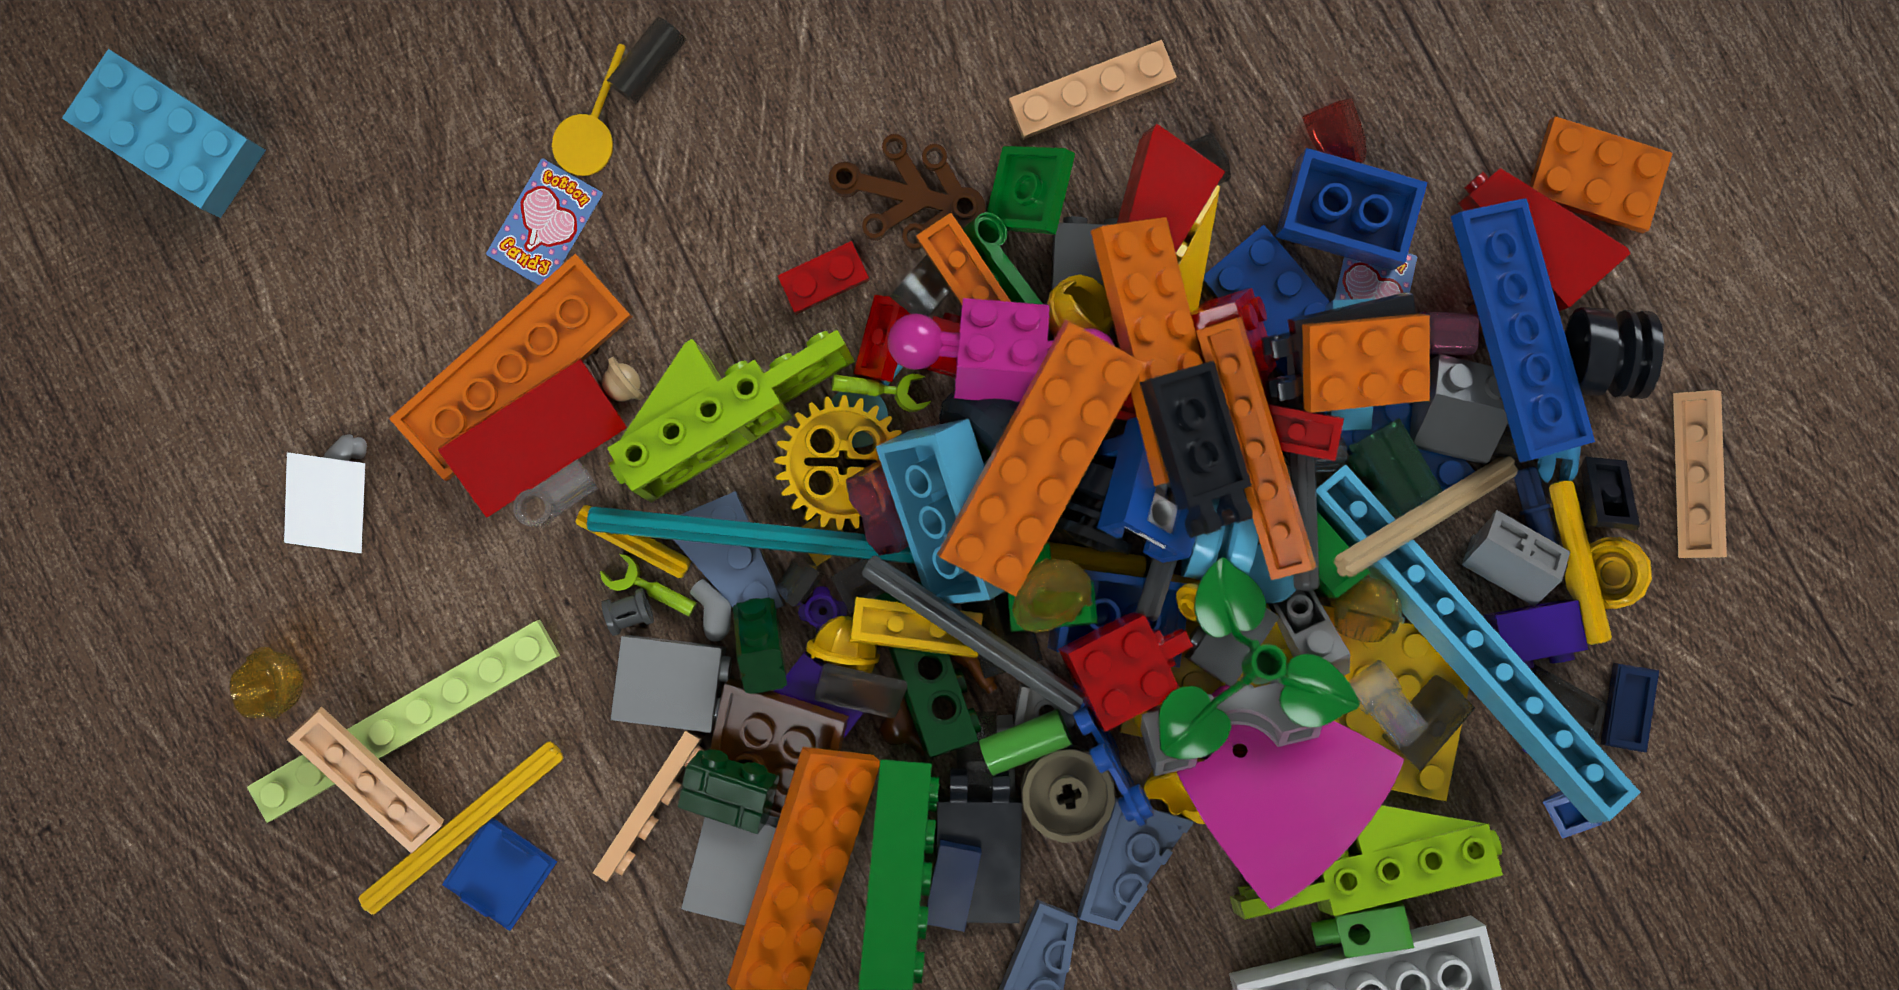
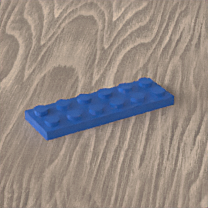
M1527 198L1462 211L1450 216L1519 462L1530 461L1595 442Z

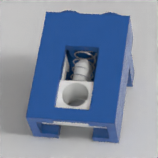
M1138 418L1128 419L1124 434L1102 441L1093 457L1113 468L1097 528L1115 538H1121L1125 528L1146 539L1143 553L1161 563L1190 558L1195 537L1190 538L1185 528L1188 508L1177 509L1170 482L1154 486Z

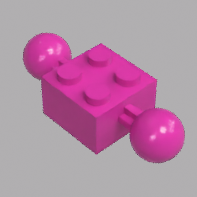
M963 298L960 333L941 332L937 323L931 318L922 314H909L897 320L890 329L888 349L893 359L899 365L912 370L923 369L932 365L939 356L958 358L955 399H1006L1020 402L1053 341H1048L1049 305ZM1092 328L1084 329L1115 346L1111 338L1104 332Z

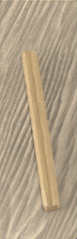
M1510 456L1495 459L1338 554L1334 559V564L1338 568V574L1342 577H1353L1512 479L1518 472L1514 465L1515 460Z

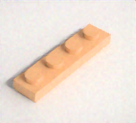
M1159 40L1010 97L1009 105L1024 140L1173 83L1177 77L1163 41Z
M1721 391L1673 393L1678 558L1727 557Z
M322 706L288 737L287 741L411 854L442 826L444 819Z
M686 730L593 871V874L605 882L611 879L615 873L623 876L636 856L630 850L638 838L645 841L657 825L659 819L653 815L662 802L668 806L681 788L682 784L676 781L699 750L705 751V749L699 746L705 737L703 734L693 730Z

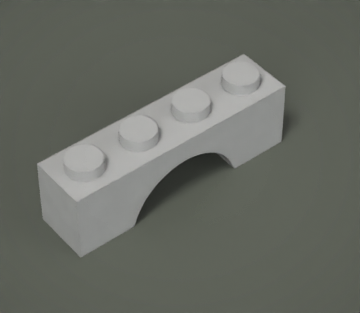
M1277 679L1271 681L1268 685L1256 688L1249 684L1217 707L1227 714L1231 725H1246L1256 728L1266 734L1277 747L1318 738L1323 727L1305 728L1296 725L1288 719L1282 711L1279 702L1280 692L1285 685L1280 684ZM1207 694L1210 698V701H1212L1215 698L1211 694ZM1157 705L1149 709L1146 714H1142L1140 729L1154 777L1196 767L1197 758L1189 760L1175 759L1164 755L1160 750L1158 715L1161 705Z

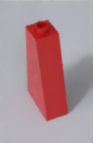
M1156 124L1144 132L1139 139L1117 224L1167 217L1176 253L1225 171L1159 124Z
M1502 168L1490 176H1487L1484 171L1481 172L1464 187L1468 195L1458 203L1464 211L1527 198L1559 312L1570 308L1631 254L1626 246Z

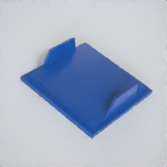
M492 818L479 829L442 885L458 895L461 901L483 916L490 917L511 931L558 861L495 818Z

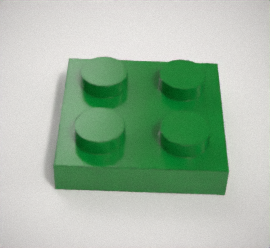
M1003 146L987 212L997 215L1004 222L1007 231L1056 235L1076 153L1066 148Z

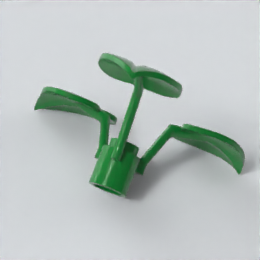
M1226 558L1218 559L1206 571L1195 595L1194 610L1197 622L1213 638H1221L1232 632L1234 639L1249 647L1250 651L1242 660L1244 676L1212 701H1210L1209 696L1204 690L1194 686L1180 687L1167 695L1162 702L1158 715L1160 750L1164 755L1175 759L1189 760L1207 756L1218 750L1229 736L1231 721L1227 714L1217 707L1251 682L1254 684H1265L1277 679L1280 684L1285 685L1279 695L1281 709L1290 721L1305 728H1317L1327 725L1360 706L1358 697L1348 680L1327 660L1313 654H1302L1294 656L1287 664L1285 654L1277 646L1271 644L1261 646L1258 640H1251L1241 634L1240 631L1246 632L1255 629L1263 620L1266 612L1264 594L1250 576L1237 569Z

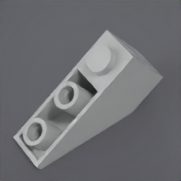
M1296 589L1286 600L1268 604L1270 610L1279 616L1277 620L1278 627L1293 657L1302 654H1313L1327 660L1343 675L1350 673V652L1313 590Z

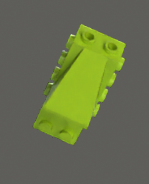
M838 330L830 334L828 331L816 334L807 341V348L795 355L786 353L778 357L769 365L771 369L767 372H764L754 359L749 363L747 361H740L732 365L725 371L726 377L724 378L720 377L709 356L693 339L687 341L621 439L607 447L614 459L608 463L612 473L620 484L626 483L632 492L652 503L792 419L793 417L785 406L787 402L855 362Z
M1381 805L1374 817L1348 849L1323 874L1291 899L1271 910L1250 884L1239 886L1240 894L1230 896L1233 912L1243 919H1250L1317 902L1320 911L1332 916H1338L1503 876L1498 856L1502 855L1501 842L1496 831L1490 830L1489 824Z

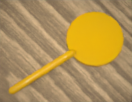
M619 44L616 48L591 115L577 114L563 120L554 132L552 139L553 155L557 163L573 175L589 176L596 174L608 164L612 156L613 138L611 132L598 118L624 54V44Z

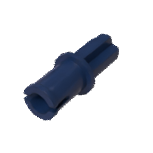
M1529 467L1518 470L1514 481L1523 510L1519 511V515H1524L1528 528L1560 545L1549 510L1553 508L1552 503H1547L1538 469L1536 467Z

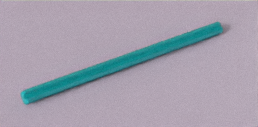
M595 506L589 509L587 516V528L592 532L870 559L873 556H878L884 561L915 564L907 539L900 537Z

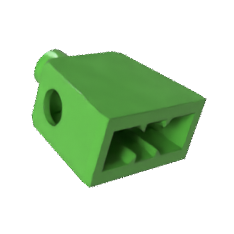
M1402 900L1338 915L1332 919L1311 922L1316 947L1320 948L1342 943L1346 958L1414 948ZM1355 924L1364 925L1360 929H1351Z

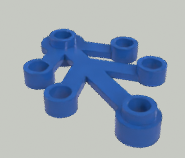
M1083 702L1080 708L1073 713V716L1082 734L1085 736L1092 732L1098 746L1089 750L1091 757L1100 773L1107 770L1110 771L1118 790L1123 795L1117 801L1128 822L1136 820L1141 827L1147 824V818L1154 816L1150 801L1141 785H1135L1125 766L1122 767L1119 749L1109 730L1105 732L1098 727L1090 709Z

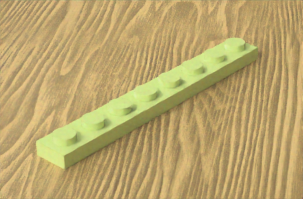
M536 620L347 730L378 759H381L554 660L560 654L541 620ZM301 755L250 784L247 788L265 821L268 823L336 784L304 755Z

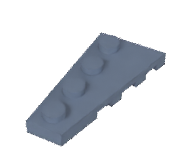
M1037 899L998 990H1064L1066 973L1069 972L1078 918L1073 913Z

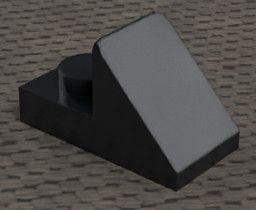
M1586 456L1580 466L1586 500L1581 507L1583 522L1598 527L1638 530L1640 522L1627 460Z

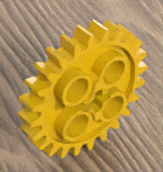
M842 395L838 406L834 407L828 396L823 400V410L821 411L814 403H809L808 411L810 416L806 418L803 414L796 412L794 418L799 426L797 428L788 425L783 427L785 433L791 437L790 440L777 441L776 443L779 448L786 451L785 456L773 459L774 463L785 466V471L775 476V480H787L789 484L781 492V495L794 494L797 497L790 507L792 510L803 505L807 507L804 520L808 521L816 513L819 514V527L822 528L827 525L830 518H834L837 530H842L845 519H849L854 529L859 528V516L862 515L870 523L875 522L873 509L877 508L879 511L887 513L889 509L884 499L886 497L893 499L875 446L901 435L902 432L901 430L889 432L886 429L892 420L891 416L880 421L876 418L879 406H873L868 412L863 411V398H859L853 407H849L847 396ZM816 430H824L832 438V446L826 453L816 452L811 446L810 438ZM859 431L867 432L873 439V447L866 455L857 453L852 446L853 436ZM839 451L844 452L845 459L876 460L878 466L876 468L849 467L845 468L843 475L839 474L838 467L807 466L804 460L806 458L833 459L839 456ZM816 471L825 472L831 481L830 489L823 495L815 494L809 487V478ZM858 472L865 473L871 479V490L865 496H858L851 489V479Z

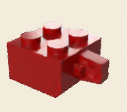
M1251 287L1205 301L1191 312L1195 332L1242 317L1267 403L1272 404L1271 397H1269L1267 380L1268 375L1277 366L1276 361L1279 358H1272V354L1266 356L1263 354L1261 338L1267 336L1263 321H1266L1267 315L1261 297H1255ZM1197 336V340H1198V344H1199V348H1200L1202 360H1203V363H1206V362H1205V359H1204V355H1203L1202 349H1201V345H1200V342H1199V339H1198V336Z
M1132 612L1070 642L1058 650L1076 688L1085 696L1083 701L1085 706H1088L1098 727L1106 732L1161 704L1167 695L1178 689L1179 686L1170 669L1176 665L1173 657L1193 647L1185 630L1178 629L1163 636L1160 630L1152 631L1145 615Z

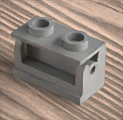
M1496 510L1477 534L1471 536L1462 565L1535 607L1562 581L1570 551Z

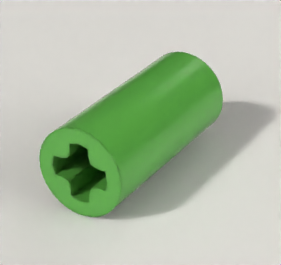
M1059 709L979 740L984 760L993 776L1073 744L1070 732Z

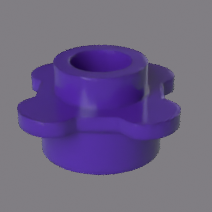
M824 586L815 588L813 597L806 604L801 605L798 610L800 619L808 621L811 625L815 626L817 633L828 620L837 616H846L848 613L846 603L834 599L830 595V590ZM825 607L827 613L821 615L819 612L820 608Z

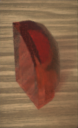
M1352 98L1339 100L1302 116L1310 140L1317 151L1358 163L1365 161L1367 153L1365 135Z

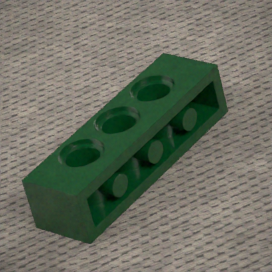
M889 593L875 596L876 600L902 603ZM888 647L926 760L976 743L978 741L976 733L981 732L980 722L974 708L967 709L962 694L967 692L966 681L961 669L953 668L949 654ZM922 659L935 661L939 666L938 678L933 680L923 678L918 671L919 661ZM944 698L951 703L953 714L950 719L940 720L934 716L931 709L933 700Z

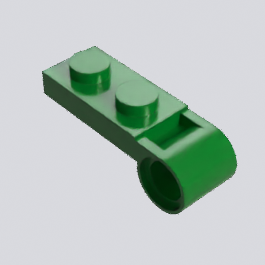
M984 212L967 224L963 231L1010 301L1043 305L1000 248L1007 238V229L1004 222L997 215Z

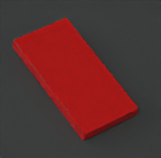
M579 357L438 447V451L487 518L625 430L627 425L581 357Z

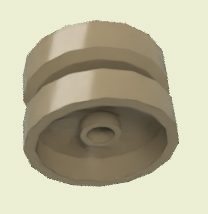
M1074 744L1028 762L1020 781L1021 800L1031 825L1045 837L1062 843L1081 842L1097 834L1109 821L1115 804L1114 783L1108 771L1100 773L1091 757L1090 751ZM1065 784H1070L1072 790H1074L1073 794L1068 798L1060 796L1063 792L1062 786Z

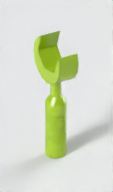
M909 374L903 377L896 387L884 385L879 380L833 375L832 391L879 396L883 393L894 394L897 404L908 412H918L927 407L931 402L916 404L907 394L910 382L922 380L925 377L920 374Z
M619 554L629 564L624 579L613 581L604 571H600L602 581L610 589L622 591L637 585L645 589L649 597L663 604L665 603V605L674 608L688 617L691 616L697 605V602L658 582H647L640 578L639 565L630 555Z

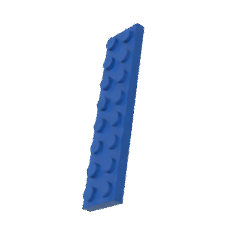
M1262 225L1204 274L1203 285L1214 298L1252 287L1255 297H1261L1266 309L1267 319L1263 323L1267 336L1289 332L1288 319L1326 311V304L1330 302L1265 225ZM1286 356L1276 361L1277 366L1275 369L1281 376H1287ZM1413 402L1373 406L1371 429L1342 431L1339 445L1400 516H1403L1475 472L1464 459L1409 447ZM1327 411L1317 412V413L1327 414Z

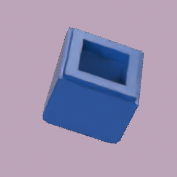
M1562 791L1543 800V804L1562 839L1602 825V822L1589 823Z

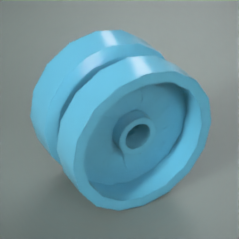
M1219 497L1212 500L1215 511L1219 504ZM1253 518L1241 523L1234 522L1222 526L1221 530L1207 535L1204 533L1196 536L1190 558L1181 559V576L1201 580L1206 571L1220 558H1226L1237 569L1249 575L1259 539Z

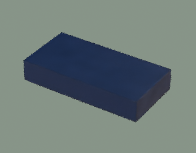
M1613 663L1600 744L1647 753L1659 670Z
M940 840L930 893L926 907H929L927 925L965 932L982 854L981 848Z

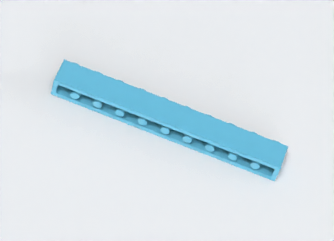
M1346 464L1316 489L1317 511L1349 548L1395 520ZM1414 540L1409 541L1367 567L1371 572L1368 575L1589 823L1610 821L1641 793Z

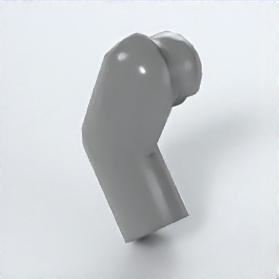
M352 434L343 435L325 452L324 458L349 461L351 458L362 459L366 455L367 443L362 437L353 438Z
M701 579L692 587L690 594L704 606L703 628L705 636L711 641H720L725 638L730 630L731 605L709 582Z

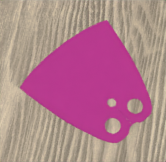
M1220 686L1211 695L1216 697L1228 689L1229 686ZM1335 721L1324 725L1318 738L1277 747L1266 734L1256 728L1246 725H1231V730L1225 743L1213 752L1207 760L1197 761L1196 767L1176 772L1214 838L1257 895L1272 910L1309 886L1355 841L1388 796L1401 770L1404 759L1380 744ZM1234 745H1245L1248 750L1247 755L1243 758L1236 757L1232 750Z

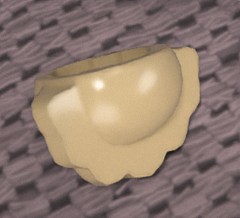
M614 356L609 358L608 369L602 377V387L605 394L618 402L630 399L641 401L644 396L639 390L641 382L637 372L628 364L618 363Z

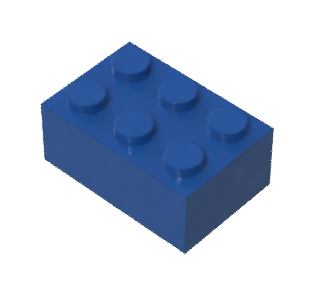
M1306 148L1296 159L1275 237L1393 271L1406 262L1428 182Z

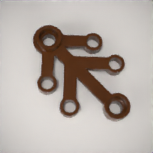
M898 134L888 135L882 143V150L884 156L888 160L893 161L906 184L862 174L858 167L851 162H839L829 172L830 187L840 197H851L858 191L902 201L882 214L873 213L865 217L862 228L865 236L870 240L877 241L882 239L886 235L887 230L926 207L942 211L922 225L912 223L903 230L902 238L904 245L910 250L922 249L920 243L913 244L907 240V235L910 231L918 230L922 232L949 213L953 214L963 229L978 215L985 212V202L981 194L973 188L960 185L947 163L946 150L939 144L928 145L923 150L922 161L928 170L935 172L946 194L929 190L907 153L905 139ZM896 141L903 148L900 153L891 154L887 150L888 144ZM930 152H939L943 157L941 162L931 164L927 160V155ZM843 171L850 172L853 175L851 182L848 184L839 183L837 180L839 173ZM960 201H969L973 206L972 210L967 214L960 213L957 209V204ZM877 220L882 223L883 228L879 233L872 234L867 230V226L871 221Z

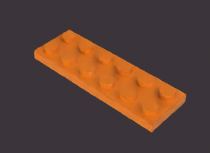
M1167 217L1100 226L1092 230L1091 235L1120 350L1145 363L1131 388V394L1154 486L1169 483L1139 382L1203 364Z
M575 253L389 419L443 480L449 481L455 474L439 453L438 447L579 357L584 361L633 316Z
M1065 320L937 555L984 581L1017 596L1145 363L1074 323Z
M802 747L726 982L732 990L807 989L880 768V760L874 755Z

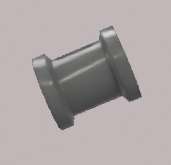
M643 588L635 590V595L614 602L607 599L601 603L603 616L612 636L620 634L621 629L642 622L646 625L654 623L652 608Z

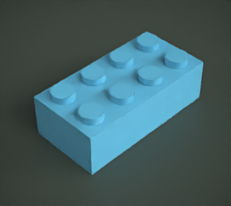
M110 49L106 51L62 117V119L189 202L219 218L222 217L266 151Z
M969 418L910 430L875 446L922 586L948 604L990 600L1004 592V590L947 562L937 555L985 467Z

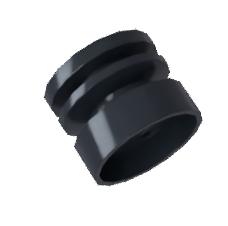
M1579 307L1575 309L1568 320L1565 336L1582 395L1601 396L1608 390L1616 398L1626 397L1627 395L1631 399L1648 398L1654 391L1660 377L1664 356L1663 328L1658 315L1652 311L1634 313L1632 310H1623L1615 316L1612 311L1606 308Z
M1090 462L1074 491L1078 493L1076 501L1069 500L1064 509L1071 513L1069 520L1060 517L1054 528L1065 536L1066 539L1104 553L1119 552L1129 555L1132 544L1115 538L1097 528L1113 469ZM1127 528L1124 529L1125 533L1137 535Z

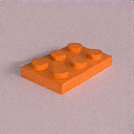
M1554 116L1549 120L1529 186L1569 211L1643 234L1650 229L1673 153Z
M1412 314L1302 324L1303 401L1305 411L1313 413L1430 401V315Z

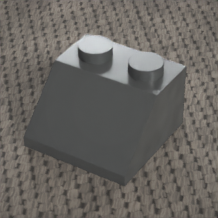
M1443 354L1430 360V401L1413 402L1409 447L1481 464L1488 463L1508 424L1493 367Z

